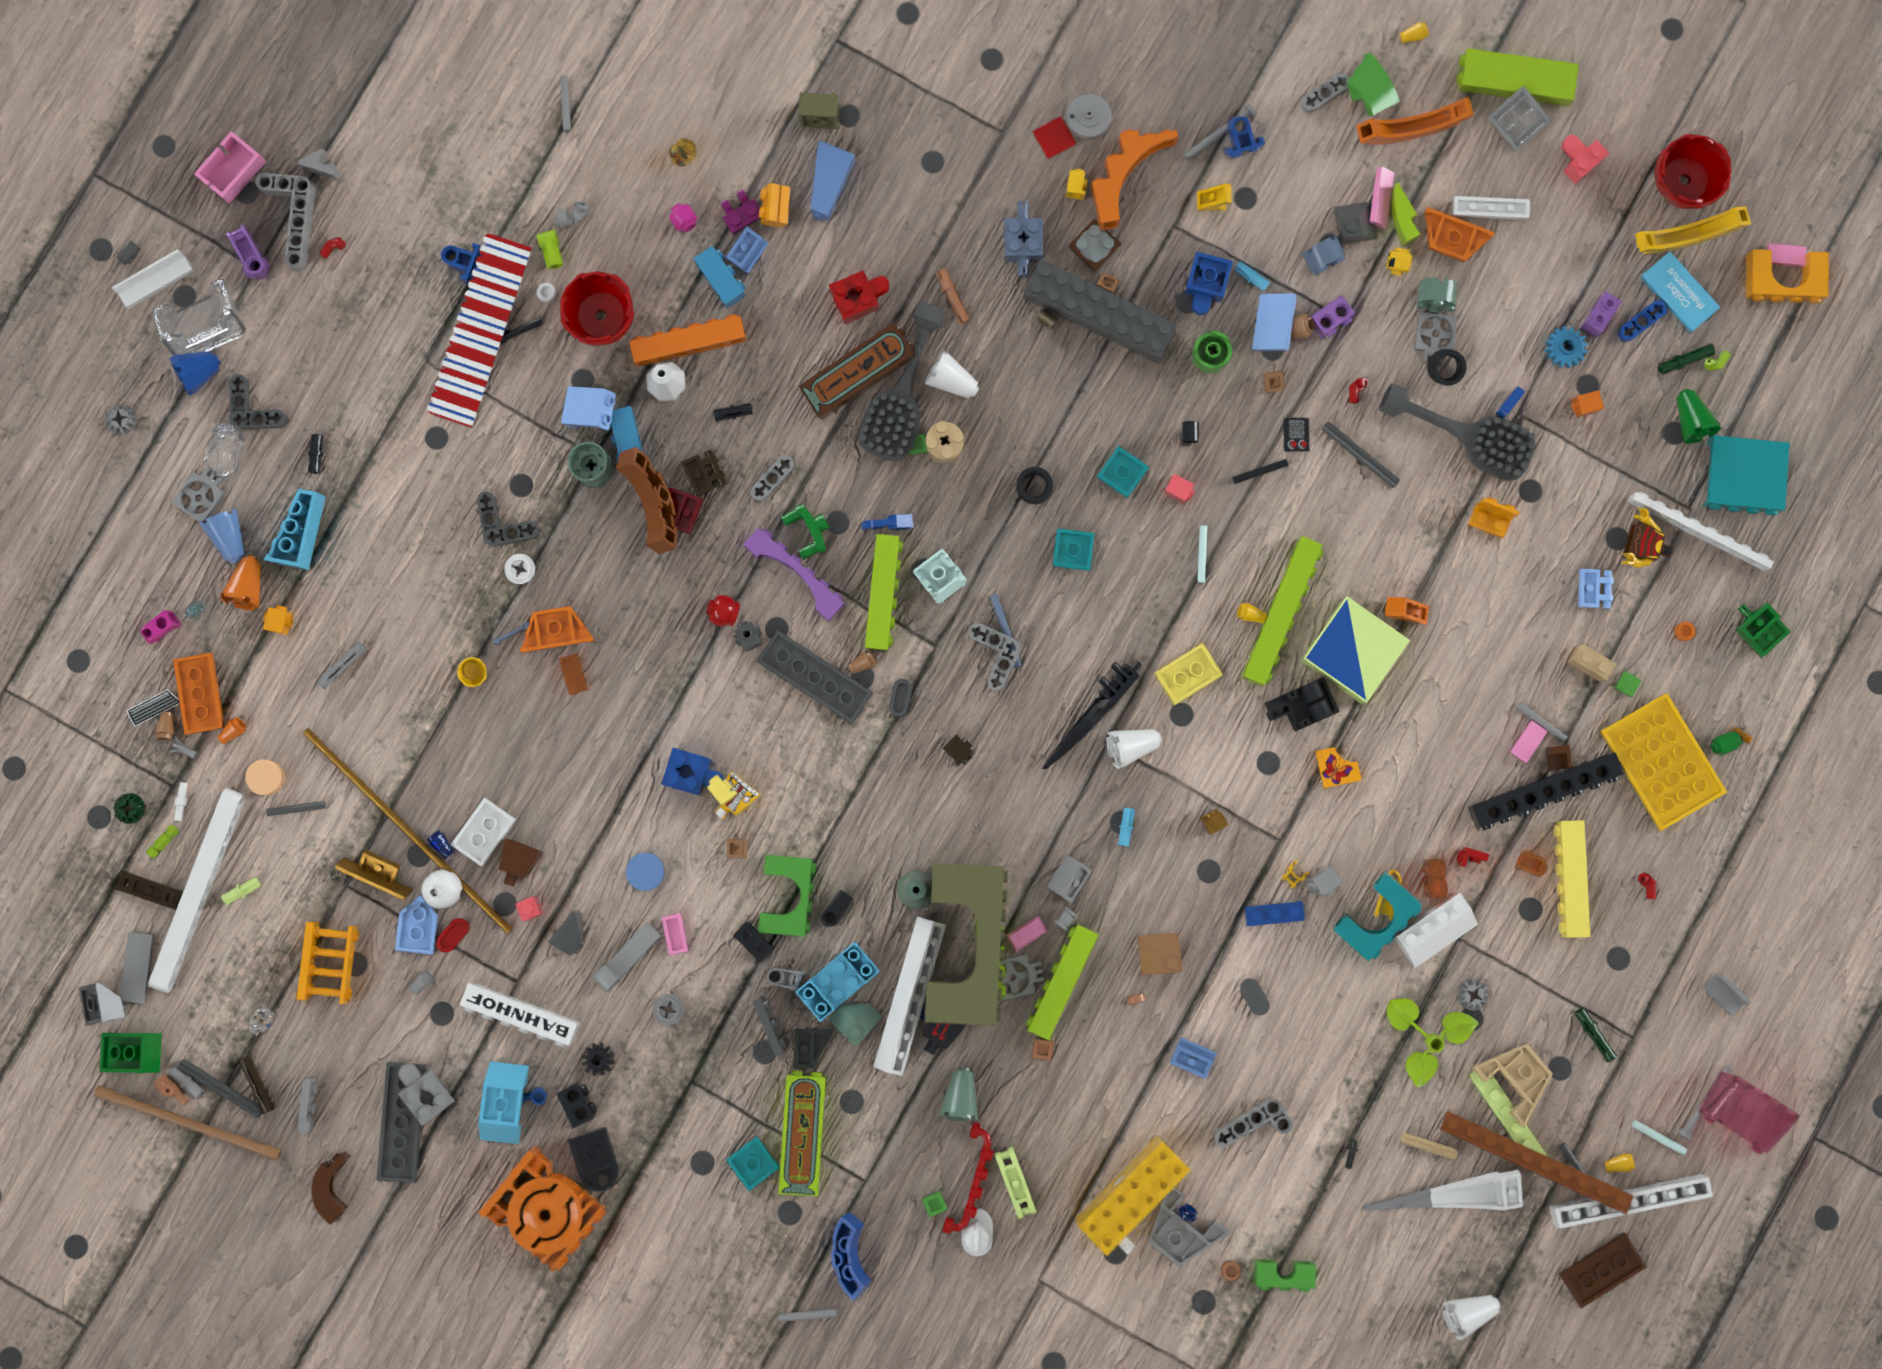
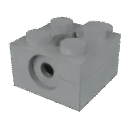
M411 1063L404 1064L400 1068L399 1078L406 1087L400 1090L398 1095L422 1126L455 1101L431 1068L423 1074Z

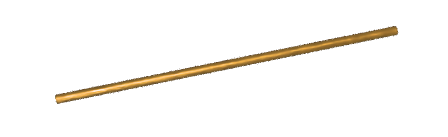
M309 728L303 732L440 869L455 873L461 881L462 890L507 934L513 929Z

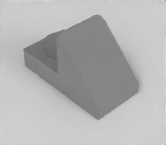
M320 149L298 161V165L303 170L338 181L341 175L335 165L325 162L328 154L324 149Z

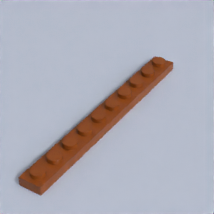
M1449 1111L1446 1112L1439 1130L1620 1213H1628L1634 1195Z

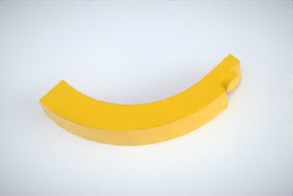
M1746 206L1734 207L1712 217L1683 226L1657 231H1641L1635 234L1636 244L1640 252H1644V254L1667 252L1729 234L1751 225Z

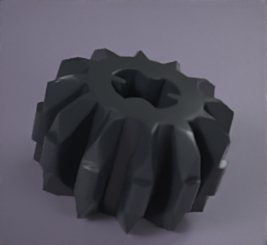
M593 1043L592 1049L589 1047L585 1048L588 1054H582L581 1056L583 1059H587V1061L582 1063V1066L588 1064L587 1073L593 1069V1076H596L598 1071L602 1076L605 1074L604 1069L608 1072L611 1070L608 1064L613 1065L615 1063L614 1060L609 1059L614 1056V1053H607L611 1048L610 1046L603 1050L604 1043H600L598 1047L596 1043ZM596 1054H598V1057H602L600 1064L594 1061V1058L597 1057Z

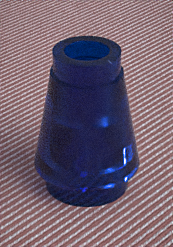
M439 830L426 839L429 842L428 845L445 859L454 853L445 834Z

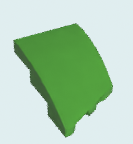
M1369 52L1364 55V60L1357 66L1353 76L1349 78L1346 84L1352 101L1363 99L1368 116H1373L1400 102L1386 71Z

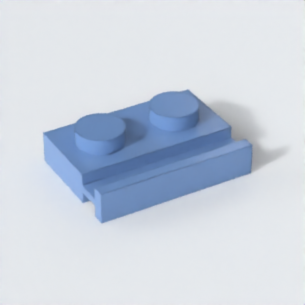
M745 227L725 259L748 274L769 242L765 241L750 228Z
M1180 1037L1169 1063L1206 1079L1217 1053Z

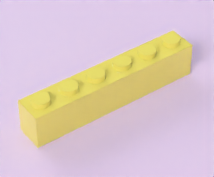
M1584 820L1556 821V825H1554V836L1557 837L1555 855L1558 856L1556 874L1559 875L1557 894L1560 895L1558 913L1561 914L1559 933L1565 938L1591 937Z

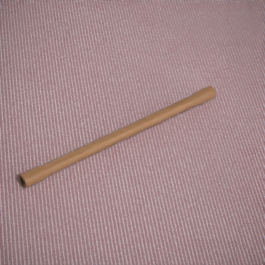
M98 1085L94 1091V1096L149 1114L259 1153L261 1156L278 1161L281 1155V1149L255 1142L122 1095L106 1087Z

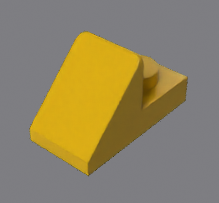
M1225 183L1197 191V210L1199 211L1226 210V205L1232 203L1231 184Z

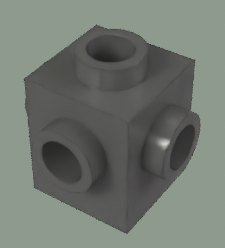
M744 621L737 625V629L734 630L736 635L733 637L738 647L742 645L745 652H748L763 644L759 637L762 635V632L757 624L753 625L752 622ZM747 633H751L750 637L745 638Z

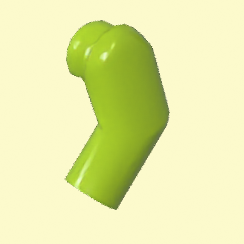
M1723 350L1717 359L1707 358L1704 361V367L1709 371L1721 370L1731 354Z

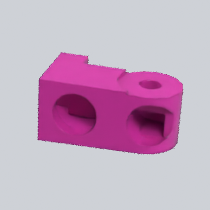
M163 610L140 629V633L148 644H153L182 624L173 611Z

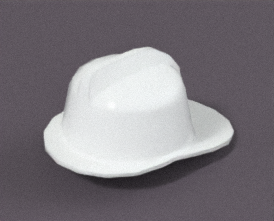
M977 1208L975 1219L970 1218L968 1226L962 1230V1246L968 1254L978 1257L988 1253L992 1247L993 1223L992 1218L986 1211Z

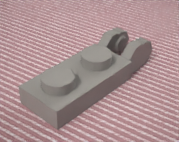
M307 1077L303 1079L298 1118V1131L301 1134L311 1132L315 1123L311 1117L315 1113L316 1104L313 1103V1100L318 1090V1083H316V1078Z

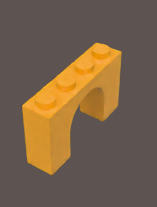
M1753 249L1746 254V299H1753L1754 302H1761L1766 299L1772 300L1775 303L1790 300L1791 303L1809 301L1810 304H1819L1829 297V252L1810 251L1805 254L1802 280L1800 285L1795 288L1784 287L1775 280L1772 274V250Z

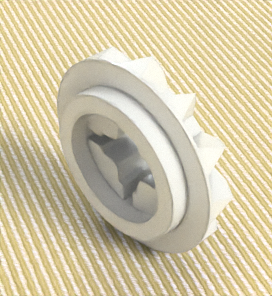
M515 554L505 563V575L515 584L529 582L535 575L534 562L525 554ZM523 563V568L527 572H521L520 574H517L518 571L515 568H513V566L520 567Z

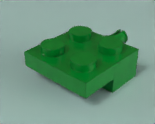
M1769 603L1762 604L1753 612L1745 604L1738 608L1745 618L1734 630L1760 658L1769 653L1791 633L1779 619L1781 616Z

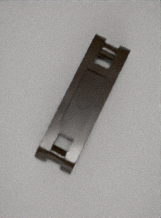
M120 870V879L115 884L114 889L177 910L184 892L183 890ZM128 879L131 880L129 887L126 886ZM170 894L175 895L173 901L168 900Z

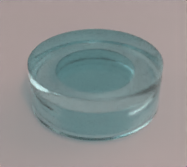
M195 600L186 609L185 615L190 619L194 618L202 610L203 604L199 600Z

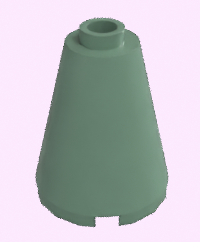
M916 870L906 873L900 879L897 887L900 901L912 909H921L931 903L932 878L923 871ZM918 886L920 892L914 894L912 891L913 887Z
M958 1067V1070L954 1071L939 1112L940 1118L946 1115V1119L952 1121L968 1122V1119L971 1118L973 1122L978 1121L974 1075L970 1072L969 1068Z

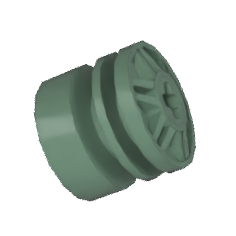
M583 442L576 445L568 456L570 472L587 487L598 488L604 486L614 474L612 458L600 445L594 442ZM593 464H596L597 466L591 470L590 468L593 467Z

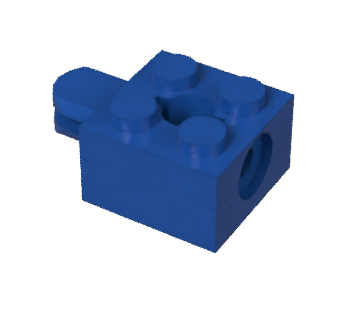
M1200 252L1195 253L1184 293L1194 296L1192 311L1195 314L1205 315L1209 311L1212 301L1222 302L1233 261Z
M672 748L661 785L701 796L703 787H708L710 785L709 781L713 777L718 775L724 780V776L718 771L709 769L712 759Z

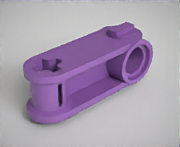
M241 224V227L233 232L228 231L227 236L244 266L243 270L247 277L264 279L268 275L269 267L271 266L266 257L262 256L247 227ZM260 264L259 269L254 271V267Z

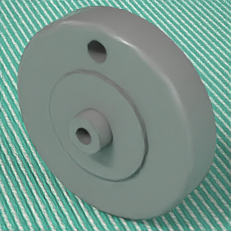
M1082 94L1073 99L1069 104L1066 113V123L1069 130L1075 136L1084 140H1093L1101 137L1108 130L1111 122V109L1102 97L1095 94Z

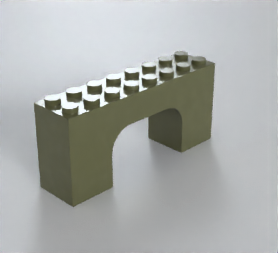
M933 863L931 903L962 904L969 907L976 915V963L973 973L963 981H927L925 1022L996 1026V1021H1000L1001 1009L997 1008V1001L1001 1002L1002 989H998V982H1002L1003 969H999V962H1003L1004 949H1000V942H1004L1005 930H1001V922H1005L1006 910H1002V902H1006L1007 891L1003 890V883H1007L1008 871H1004V867Z

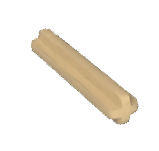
M1405 1132L1401 1136L1400 1141L1404 1144L1453 1160L1457 1158L1458 1150Z

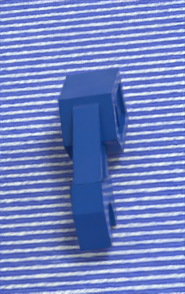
M895 514L887 516L888 519L867 520L861 523L862 530H877L883 527H888L889 530H908L913 528L912 514Z

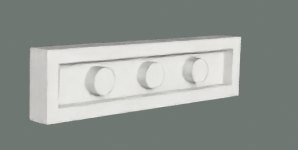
M1454 196L1452 216L1528 220L1530 218V199Z

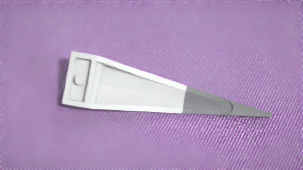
M1519 1170L1503 1173L1496 1171L1365 1205L1363 1209L1370 1211L1400 1208H1475L1492 1210L1523 1207L1521 1174Z

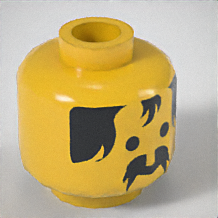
M1395 247L1394 250L1389 251L1386 268L1391 270L1392 275L1402 276V273L1410 271L1413 259L1412 254L1409 253L1410 250Z

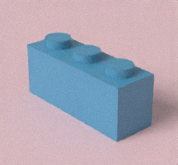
M711 246L694 257V261L728 309L746 297L744 293L746 288L741 280L736 281L733 276L735 272L732 267L725 265L723 262L725 258L719 249L715 250Z
M628 406L613 410L609 429H613L614 435L611 436L613 446H617L618 453L615 454L618 463L621 452L637 447L642 452L643 449L632 407Z

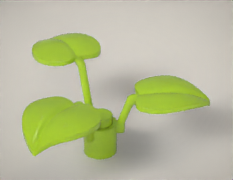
M1407 998L1391 999L1387 1004V1017L1394 1028L1405 1031L1411 1024L1426 1037L1425 1044L1429 1049L1425 1050L1424 1054L1418 1051L1413 1052L1405 1062L1407 1074L1416 1087L1426 1084L1436 1073L1438 1060L1436 1056L1428 1053L1443 1050L1444 1034L1449 1042L1461 1044L1468 1040L1479 1024L1477 1020L1466 1013L1451 1012L1442 1019L1444 1030L1441 1031L1440 1037L1434 1033L1428 1035L1413 1022L1419 1016V1008L1414 1001Z

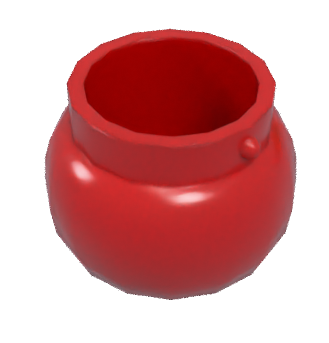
M717 595L714 600H709L706 614L709 615L710 622L716 626L725 627L729 625L733 627L739 613L740 603L735 602L728 595Z

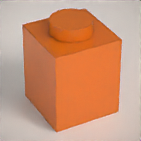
M1599 390L1582 394L1572 399L1571 408L1573 413H1576L1577 418L1598 413L1604 409Z

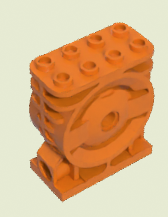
M534 1146L525 1154L478 1214L483 1218L487 1217L498 1227L508 1226L511 1235L520 1246L532 1252L534 1257L540 1258L542 1260L541 1263L543 1265L546 1263L552 1272L555 1269L559 1271L569 1260L567 1255L571 1256L582 1244L579 1240H584L594 1229L592 1224H597L607 1213L604 1210L606 1206L596 1201L597 1198L590 1196L586 1189L583 1190L571 1177L553 1172L552 1161L541 1153L542 1150ZM527 1171L533 1178L522 1184L520 1177ZM554 1183L559 1184L553 1192H540L529 1199L523 1210V1221L525 1224L523 1228L520 1211L524 1200L537 1190L550 1189ZM509 1190H512L514 1195L508 1204L503 1200V1197H505ZM573 1196L574 1200L569 1205L571 1211V1219L566 1231L556 1239L549 1241H537L538 1237L548 1238L555 1236L565 1227L569 1217L568 1206L566 1203ZM542 1210L550 1212V1219H545L542 1216Z

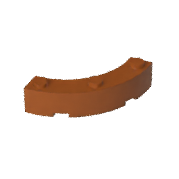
M637 447L621 452L616 469L629 480L642 502L647 521L646 546L658 554L674 550L677 542V527L674 526L673 517L676 516L663 477L659 471L656 472L651 466V460Z

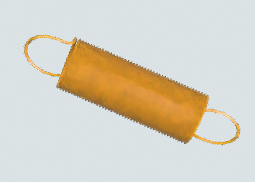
M1737 726L1731 731H1736L1740 738L1748 744L1754 739Z

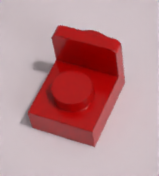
M1463 847L1462 850H1459L1456 860L1459 861L1458 866L1466 867L1468 857H1470L1469 861L1481 864V861H1488L1489 854Z

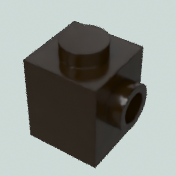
M957 734L943 747V750L958 765L961 762L965 765L972 758L970 755L972 753L970 749L972 747L971 743L966 738L962 740Z

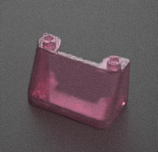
M1722 1071L1719 1073L1698 1110L1699 1113L1704 1115V1120L1713 1125L1715 1122L1722 1124L1747 1140L1752 1146L1751 1150L1760 1155L1762 1153L1767 1154L1800 1117L1799 1114L1744 1079Z

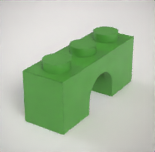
M1254 1259V1284L1259 1286L1261 1290H1271V1287H1278V1290L1290 1291V1288H1298V1291L1309 1292L1310 1289H1315L1316 1264L1313 1261H1293L1292 1272L1287 1276H1280L1277 1274V1263L1274 1260Z

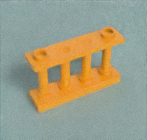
M306 922L296 1000H309L312 995L340 997L339 1004H347L348 1000H351L352 989L350 988L354 949L355 942L359 939L357 926H348V931L321 929L319 922ZM322 936L347 939L346 950L318 948L316 946L317 938ZM317 956L345 958L343 970L318 968L314 965V959ZM319 975L342 978L341 989L314 987L311 985L312 977Z

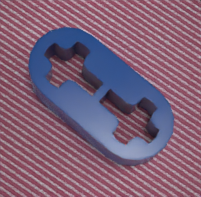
M1517 386L1495 414L1504 419L1524 395L1525 391Z

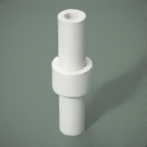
M180 782L178 797H175L174 803L176 805L174 821L182 822L184 807L187 805L186 791L188 783Z

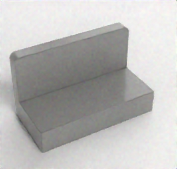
M1066 855L1048 883L1047 888L1072 903L1092 870Z
M1715 974L1702 987L1732 1016L1742 1005H1749L1751 1003L1722 974Z

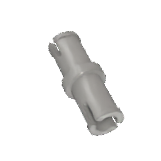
M177 1066L172 1067L167 1073V1076L174 1080L181 1090H186L196 1100L205 1093V1089L195 1083L191 1076H187L179 1070Z

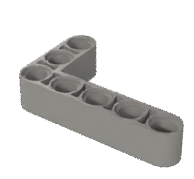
M261 173L256 177L255 181L257 187L264 194L292 197L285 262L294 271L301 272L306 268L308 261L315 187L303 176ZM270 181L269 186L263 187L265 182ZM285 183H289L287 188L282 189ZM308 184L307 188L301 191V187ZM301 203H306L304 208L299 209ZM304 221L301 227H297L298 222ZM301 239L300 245L295 246V242ZM295 258H299L297 264H293Z

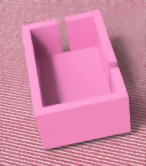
M232 131L220 143L229 153L226 155L217 147L194 173L198 179L229 204L266 163L260 154Z

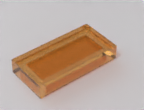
M578 653L559 658L569 695L589 690Z

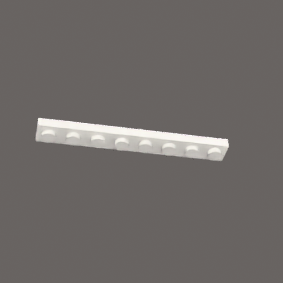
M1635 492L1630 495L1627 501L1638 508L1647 509L1650 514L1762 571L1771 569L1774 561L1769 559V556L1752 551V548L1748 545H1740L1734 542L1735 539L1730 536L1718 534V531L1712 527L1700 525V521L1694 518H1687L1678 510L1667 508L1663 502L1649 499V496L1645 493Z

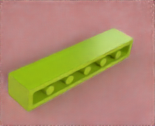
M876 534L865 650L888 652L889 647L893 646V636H890V629L895 626V617H892V610H896L897 598H894V590L898 591L899 579H896V572H900L901 560H898V553H902L903 542L900 541L899 536Z
M1078 924L1075 927H1071L1067 935L1070 939L1067 945L1063 944L1059 952L1062 956L1059 962L1055 961L1051 969L1053 975L1050 980H1046L1042 988L1045 992L1042 998L1038 997L1034 1005L1037 1009L1034 1015L1030 1014L1026 1022L1028 1031L1048 1041L1050 1040L1099 934Z

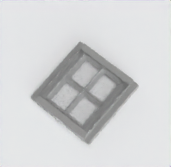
M1524 86L1487 117L1515 152L1551 122V119Z

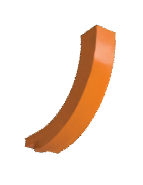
M1466 97L1442 108L1416 116L1392 120L1371 118L1357 124L1356 128L1360 143L1391 144L1425 137L1460 125V122L1474 117L1470 98Z

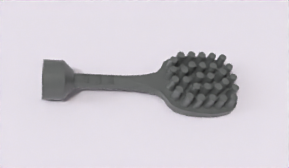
M918 302L913 315L919 327L913 344L916 349L914 351L916 357L906 363L904 371L893 389L876 395L864 413L859 428L858 441L865 451L876 457L890 461H901L908 456L914 446L921 419L919 406L912 397L914 377L930 331H934L943 325L947 312L942 308L929 303Z
M1394 383L1388 386L1379 405V411L1389 416L1395 417L1406 412L1448 431L1464 443L1466 456L1474 466L1496 478L1514 481L1525 473L1531 462L1535 448V434L1506 419L1484 417L1473 424L1455 421L1410 402L1407 390Z

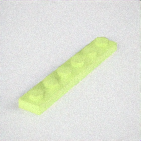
M1475 1071L1468 1076L1510 1138L1521 1145L1546 1155L1527 1125L1521 1127L1509 1113L1514 1106L1494 1076L1487 1082H1483Z

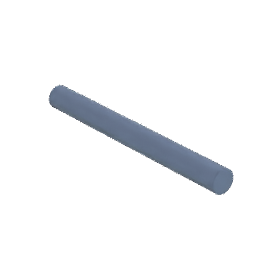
M993 594L990 598L1002 633L1012 637L998 595ZM1014 642L1008 645L1010 654L1013 650L1016 651ZM1019 657L1015 663V668L1022 666Z

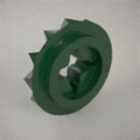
M127 793L115 800L116 803L113 807L114 816L118 818L119 822L133 824L143 817L145 804L140 796ZM128 803L131 807L136 808V810L129 811V814H127L126 810L122 809V807L128 806Z

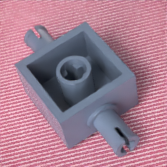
M1023 201L1017 202L1018 218H1005L1004 262H1018V277L1023 278L1024 270V278H1029V262H1039L1043 258V218H1029V202L1024 201L1023 209Z

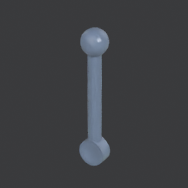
M524 622L518 629L500 638H494L493 643L499 645L504 639L522 630H527L529 623Z

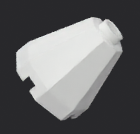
M673 362L656 363L646 374L647 391L660 402L675 401L681 392L683 393L686 389L685 373Z

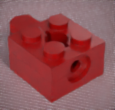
M864 270L829 284L830 293L844 325L878 311L879 304L876 298L888 293L890 288L889 281L885 276H878L868 281Z

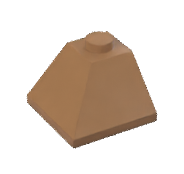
M1177 932L1138 936L1142 975L1182 972Z

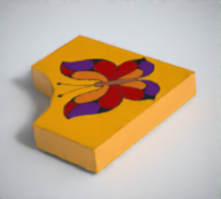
M1335 747L1315 751L1323 789L1362 780L1358 762L1344 760L1338 755Z

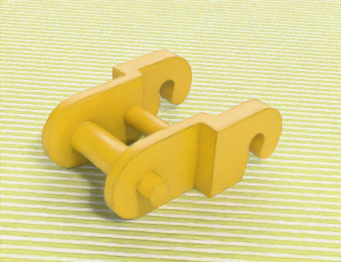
M1297 860L1291 863L1287 868L1289 871L1286 874L1283 873L1281 880L1285 879L1291 885V889L1293 887L1296 888L1299 880L1303 881L1310 873L1307 871L1302 877H1298L1292 870L1294 864L1298 862ZM1290 873L1296 878L1295 882L1288 877Z

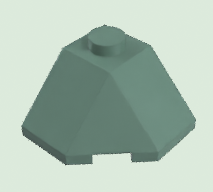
M869 1003L841 1004L828 1019L851 1043L857 1046L883 1016Z

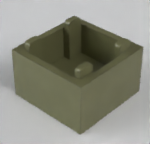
M800 92L799 120L801 127L838 129L840 107L838 95H835V92H832V94Z

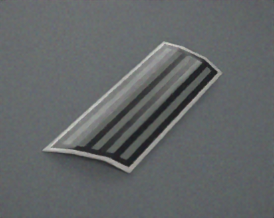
M167 689L128 709L127 713L133 725L137 726L180 703L179 699Z

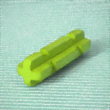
M170 825L165 830L167 832H163L153 843L154 846H150L146 850L148 856L153 859L160 854L159 851H162L172 841V837L179 833L175 826Z

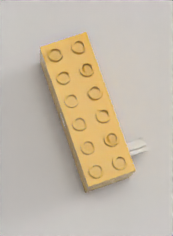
M1157 1135L1075 1218L1077 1225L1106 1256L1117 1245L1128 1255L1136 1246L1126 1236L1191 1170Z

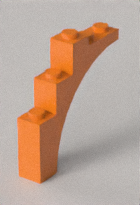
M1129 129L1119 134L1118 143L1121 154L1115 153L1106 157L1105 169L1107 179L1103 177L1097 178L1095 181H1092L1091 185L1100 231L1119 227V195L1127 177L1149 155L1161 149L1175 146L1178 140L1177 130H1164L1161 133H1146L1140 136L1138 130L1133 131Z

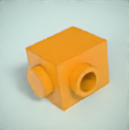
M276 605L275 608L268 607V611L263 616V622H265L263 629L287 635L289 628L293 625V613L288 612L287 607Z

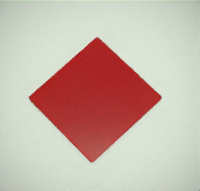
M1061 116L1032 131L1048 159L1076 144Z

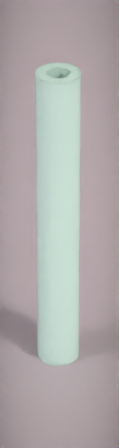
M1200 526L1198 583H1205L1207 526Z
M1637 1120L1632 1122L1631 1126L1683 1156L1686 1154L1687 1148Z

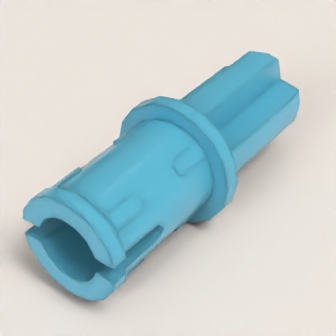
M1241 261L1234 269L1247 279L1248 283L1251 282L1263 292L1270 284V281L1258 274L1257 270L1254 271Z
M1124 808L1121 826L1119 825L1120 834L1117 845L1130 847L1131 832L1134 830L1132 826L1135 809Z

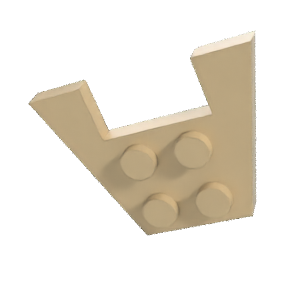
M1528 1044L1520 1045L1471 1067L1483 1082H1487L1497 1071L1509 1082L1523 1099L1509 1112L1521 1127H1525L1553 1075Z

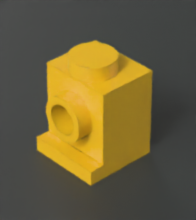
M1070 170L1066 191L1067 198L1084 200L1088 180L1084 179V170Z

